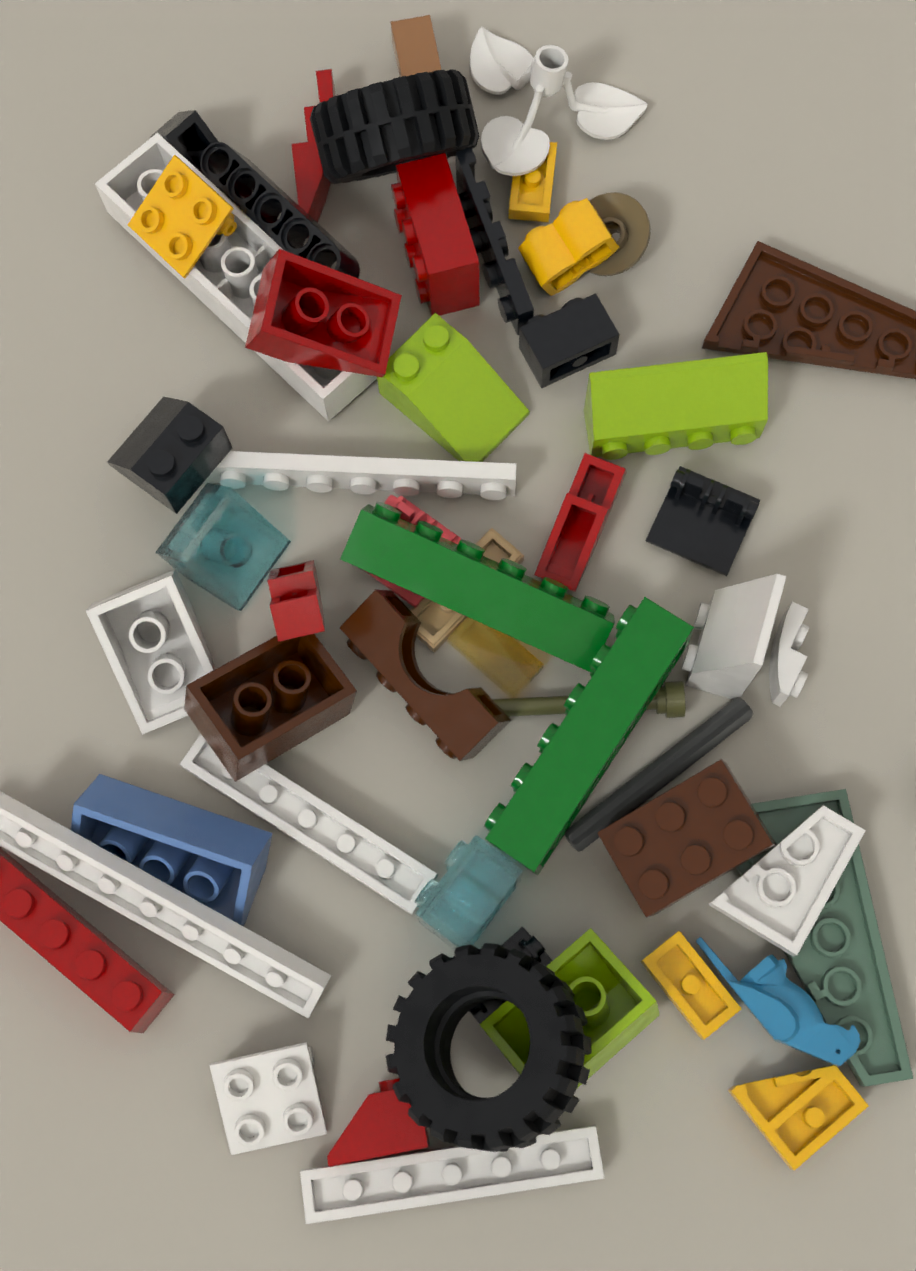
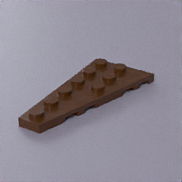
M757 241L703 342L702 349L743 355L767 352L768 358L916 379V311Z

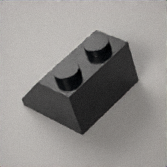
M163 396L107 463L177 514L229 453L232 445L224 427L188 401Z

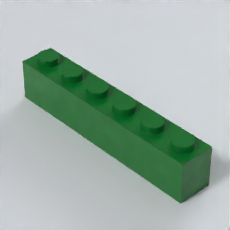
M376 502L375 507L368 504L361 509L340 560L588 672L592 671L590 664L603 644L606 643L615 624L614 615L608 612L610 607L606 603L590 596H585L583 601L566 593L568 590L567 586L548 577H543L541 582L525 575L527 570L525 567L509 559L502 558L500 563L483 556L485 552L483 548L463 539H460L458 544L441 537L443 531L424 521H418L417 525L409 523L400 518L401 511L385 503Z

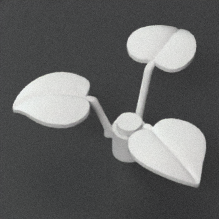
M484 27L478 30L473 41L470 53V72L474 82L481 89L494 95H501L509 91L511 87L515 90H521L530 81L535 91L524 124L515 117L500 116L489 121L483 129L480 141L482 152L490 167L498 173L509 176L525 175L536 170L544 163L550 147L549 137L545 132L531 128L541 98L553 96L560 91L562 85H564L569 108L573 111H579L576 119L577 125L583 132L597 139L612 140L625 134L646 111L648 103L619 88L595 82L578 86L574 94L571 85L572 73L566 72L568 55L558 46H542L537 50L535 57H533L521 45L499 37Z

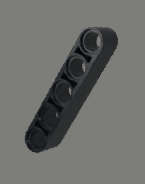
M214 142L204 150L200 160L201 170L204 175L283 250L330 268L337 261L335 270L359 278L360 266L356 258L248 158L223 142ZM309 237L307 243L304 245L306 238Z

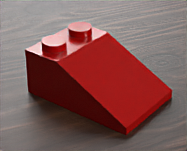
M279 249L263 268L245 348L285 362L383 377L386 373L402 295Z

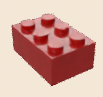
M443 153L396 165L398 183L391 184L396 206L393 209L399 233L404 232L406 243H404L405 254L409 268H414L417 278L414 279L420 304L428 303L431 316L435 313L441 316L480 306L479 259L446 154Z

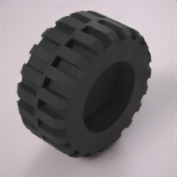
M453 69L416 73L415 75L397 77L392 80L370 84L363 88H357L345 94L331 97L327 101H322L312 109L310 116L324 176L333 184L349 183L395 173L396 165L443 153L446 154L447 158L456 156L455 152L469 147L475 148L479 139L467 79L459 71Z
M484 943L481 949L471 944L456 947L454 951L455 957L450 958L441 953L431 959L429 965L432 971L427 975L417 971L408 981V984L413 988L408 998L399 995L393 1007V1010L400 1012L397 1025H388L386 1040L394 1043V1054L386 1055L388 1072L398 1074L400 1081L394 1083L392 1088L400 1102L411 1105L408 1115L418 1126L430 1128V1135L443 1142L458 1145V1147L490 1152H507L512 1147L525 1148L535 1144L536 1137L540 1134L550 1135L559 1128L561 1123L558 1118L564 1111L572 1113L579 1102V1099L574 1096L579 1083L586 1085L590 1069L583 1067L584 1055L592 1054L591 1038L584 1035L583 1026L588 1023L583 1008L575 1004L573 1000L575 994L567 983L559 979L555 972L529 955L514 948L508 950L500 944ZM494 998L503 999L518 1007L525 1016L530 1035L528 1059L521 1075L506 1091L495 1097H477L466 1092L454 1075L450 1057L453 1034L463 1016L474 1006Z

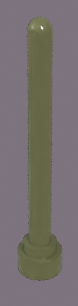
M683 681L664 682V686H661L646 710H656L657 714H665L666 718L685 717L686 706ZM568 696L492 700L508 717L552 715L565 713L566 708L563 706Z

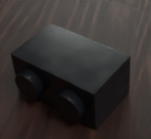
M595 293L584 299L580 297L568 301L560 310L549 315L541 314L529 319L524 326L520 327L519 349L542 389L616 355L620 334Z

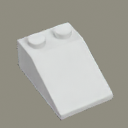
M176 569L92 603L86 610V613L142 735L188 716L184 710L186 685L212 672L216 668L194 609Z
M773 574L717 589L709 604L700 603L694 622V628L701 630L697 645L689 643L682 664V669L689 671L685 686L732 700L742 696L763 666L787 576Z

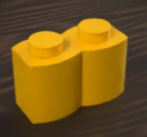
M587 198L566 204L560 210L559 216L553 223L532 229L525 236V241L518 247L541 288L550 296L569 287L584 272L598 266L619 249V245Z

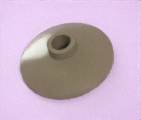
M617 192L598 195L589 201L597 210L610 233L620 234V238L617 241L619 249L607 260L588 270V272L599 276H613L627 271L641 259L650 240V221L645 209L633 197Z

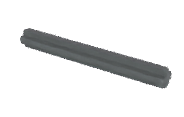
M735 698L569 827L565 832V837L571 846L578 852L583 851L599 838L597 832L634 811L743 726L753 716L750 706L742 698Z

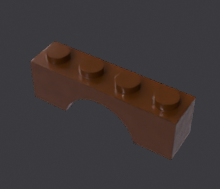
M375 589L340 626V629L349 638L346 642L348 647L361 659H368L378 670L376 677L380 683L389 691L394 693L397 691L408 703L405 708L409 715L419 724L428 725L438 737L435 740L436 744L447 756L452 759L457 758L459 761L474 758L511 719L481 687L449 693L436 688L427 681L421 673L415 657V640L421 622L393 591Z

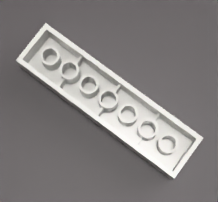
M156 133L97 181L95 186L106 211L246 343L263 268L275 253L282 248L159 133ZM174 155L179 157L234 208L231 213L234 215V221L237 223L236 230L230 236L223 234L215 235L186 278H183L128 226V223ZM254 351L328 422L377 379L376 376L285 362Z

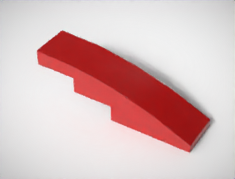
M332 69L316 71L319 103L336 96ZM315 106L304 107L308 142L291 145L298 205L318 223L326 203L330 181L324 176L310 122L312 109Z

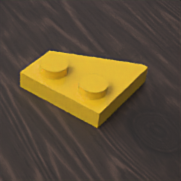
M835 1065L734 1085L728 1090L787 1166L794 1171L869 1107Z

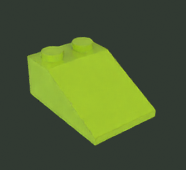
M436 313L389 357L385 375L377 377L379 393L458 461L483 462L530 414L528 408L474 346Z

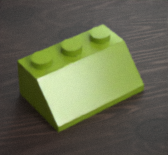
M591 928L546 966L555 972L559 979L567 983L575 994L573 998L575 1004L583 1008L588 1023L583 1026L584 1035L591 1038L592 1054L584 1055L583 1067L590 1069L588 1079L660 1015L655 998ZM506 1001L479 1025L516 1072L521 1075L530 1049L528 1024L521 1010L511 1002Z

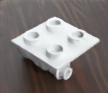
M307 1042L210 1063L209 1066L231 1155L327 1134L312 1067L315 1065L311 1046L308 1047Z

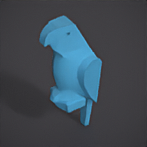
M701 937L696 940V943L774 1041L838 1067L856 1053L860 1044V1035L856 1027L852 1025L850 1030H846L839 1025L824 1023L823 1015L811 996L786 977L788 966L783 958L778 961L773 954L767 956L738 981Z

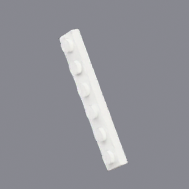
M202 734L199 735L179 764L185 770L412 916L438 877V874L266 764L235 782Z
M593 1125L554 1131L550 1135L540 1134L536 1137L535 1144L525 1148L512 1147L507 1152H490L456 1146L330 1167L305 1169L300 1171L305 1223L312 1224L604 1179L597 1129Z

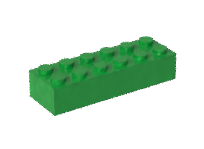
M644 597L638 608L630 604L615 627L618 630L615 635V643L612 647L604 643L590 664L592 669L590 673L591 679L586 686L578 683L572 690L563 706L566 708L564 713L566 717L560 726L553 722L550 724L537 745L540 748L539 753L541 755L533 766L527 762L522 766L511 784L515 794L508 805L505 806L502 803H498L484 825L490 831L485 838L490 844L536 875H539L565 835L566 830L571 826L688 647L694 627Z

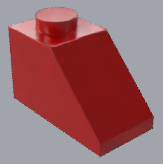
M399 1078L378 1082L380 1092L368 1094L327 1155L329 1167L429 1147L427 1127L418 1126L408 1115L411 1105L400 1102L392 1088L394 1083L400 1081Z

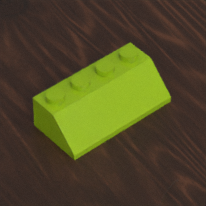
M767 352L589 373L583 412L590 455L602 457L606 460H616L625 457L628 453L645 452L648 455H659L669 451L671 448L688 447L691 450H701L712 446L714 443L731 441L734 445H744L753 442L756 438H760L768 421Z

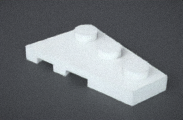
M823 805L708 905L791 956H797L866 830Z

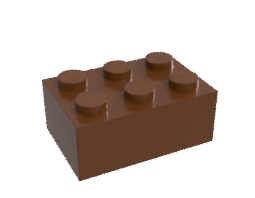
M315 634L279 642L277 636L186 685L184 710L236 782L349 715L357 690Z
M722 759L597 832L646 918L658 914L776 845L728 764Z

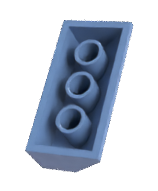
M102 774L97 776L74 803L71 831L242 926L245 925L265 872L273 834Z

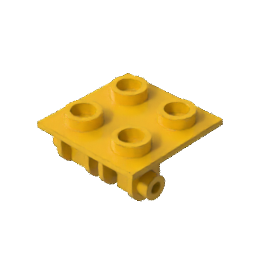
M174 155L128 223V226L183 278H186L215 235L223 234L230 236L236 230L237 223L234 221L235 217L231 213L234 208L179 157Z

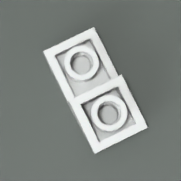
M793 601L782 616L770 657L769 685L771 700L773 704L781 707L789 695L795 698L798 697L808 677V673L802 671L808 656L798 652L809 630V626L803 624L809 609Z

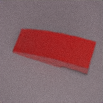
M584 453L534 576L542 579L543 577L554 579L576 592L625 478L626 468Z
M314 560L272 569L267 582L271 594L270 609L278 642L324 632V615Z

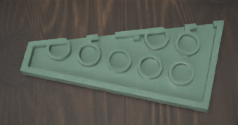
M846 789L752 803L776 845L823 805L854 823ZM858 844L798 955L793 957L785 951L784 953L806 992L818 1006L823 1015L824 1023L839 1025L846 1030H850L852 1025L856 1027L860 1035V1044L856 1053L846 1062L859 1085L866 1087L914 1078ZM774 847L737 867L739 874L742 876Z

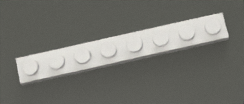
M229 451L203 483H220L222 486L232 489L244 488L246 484L263 485L267 489L276 491L287 490L289 486L306 487L311 491L320 493L329 492L332 488L350 489L354 493L364 495L372 494L376 490L393 491L400 496H415L419 492L437 493V495L444 498H458L463 494L480 495L488 500H501L506 498V496H515L517 463Z
M0 791V847L309 1019L332 975Z

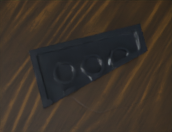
M472 147L455 152L457 192L476 253H481L485 262L482 264L485 280L489 288L496 287L500 296L497 301L501 316L505 323L511 321L518 336L520 327L524 326L529 319L534 317V308L515 259H505L509 255L506 235L500 221L492 223L493 213L489 202L491 196L485 181L478 183L475 181V164L477 160Z

